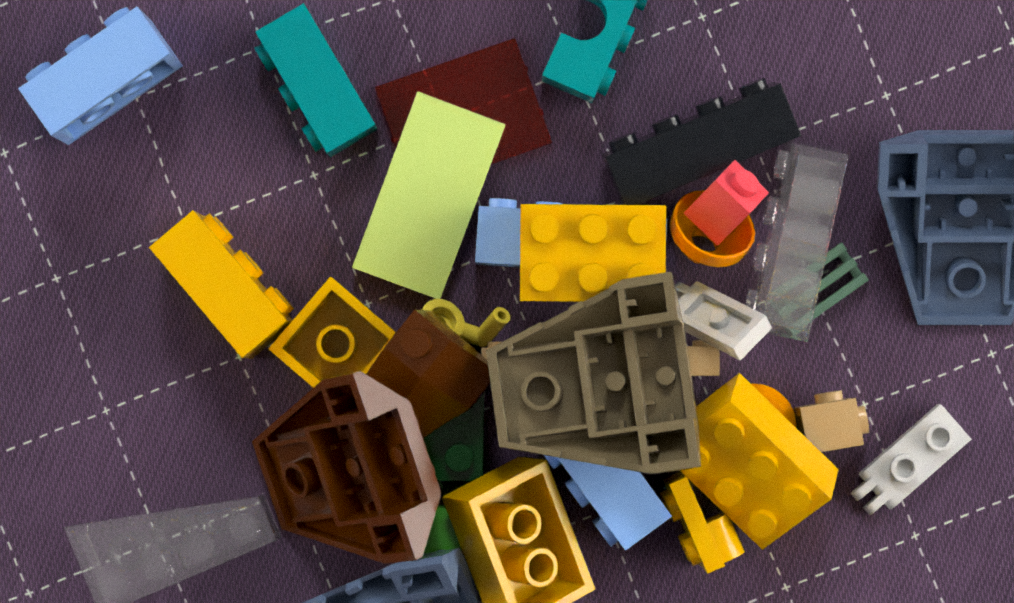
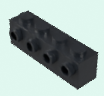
M765 78L752 81L739 87L741 93L739 97L727 102L723 101L722 96L709 99L695 106L698 113L696 115L680 120L678 114L653 123L654 132L637 139L635 132L610 141L608 144L611 150L601 155L621 204L638 205L728 167L734 160L741 162L800 137L801 133L781 83L772 82L767 84Z

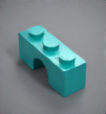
M586 0L595 4L602 11L605 18L603 31L598 36L589 40H579L561 33L542 74V82L589 103H593L597 93L606 96L617 71L609 67L616 50L625 53L635 31V27L628 25L634 8L643 11L648 0Z

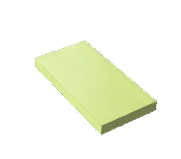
M417 91L352 268L435 299H440L506 124Z

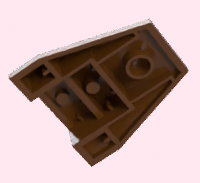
M361 371L331 376L319 382L252 441L283 530L384 564L414 561L423 557L441 497V490L411 401Z

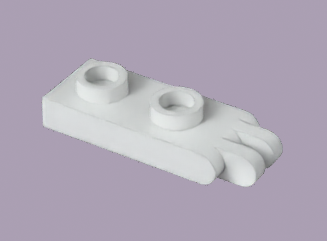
M679 281L675 284L685 332L739 361L772 329L766 315L698 281L691 287Z
M937 404L858 474L864 481L851 492V495L856 501H859L871 490L876 494L863 507L869 515L873 514L884 504L891 510L972 439L941 404Z

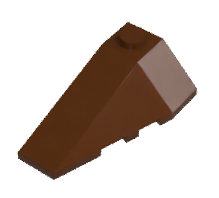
M415 309L366 373V375L411 401L423 438L453 418L470 410L491 385L487 359L433 312L428 310Z

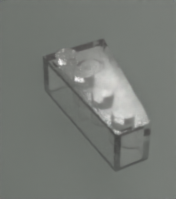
M264 494L82 522L64 527L95 603H131L277 541L282 537Z

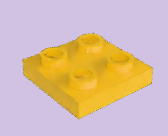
M678 472L662 479L667 490L660 492L659 495L664 506L672 515L673 522L681 521L685 533L679 535L678 539L687 560L691 562L692 566L699 564L708 574L724 567L725 562L745 552L731 519L725 513H720L707 519L704 518L689 480L684 474Z

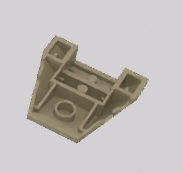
M672 272L622 279L609 286L607 290L585 301H580L543 323L539 322L486 350L499 447L648 474L701 467L697 408L685 328Z

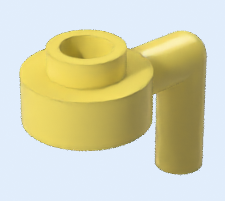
M444 299L430 300L421 309L433 312L467 343L479 347L487 346V342H491L510 321L509 312L503 307H497L478 327L466 323L461 311L453 303Z

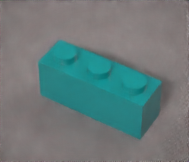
M304 3L255 31L261 44L254 47L267 71L269 72L277 68L285 84L278 87V90L290 110L293 112L300 108L309 124L302 127V130L315 152L324 148L331 158L378 130Z

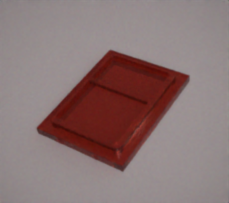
M515 38L375 87L392 134L391 141L396 147L417 91L506 124L491 165L552 144L543 118L544 112L539 107L528 76V67L523 62Z

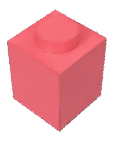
M734 160L684 214L718 246L756 208L769 192L759 183L753 173L745 170Z

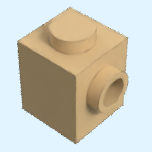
M842 390L815 394V404L794 407L798 430L820 452L864 445L862 434L869 433L866 409L864 406H857L856 398L843 399Z

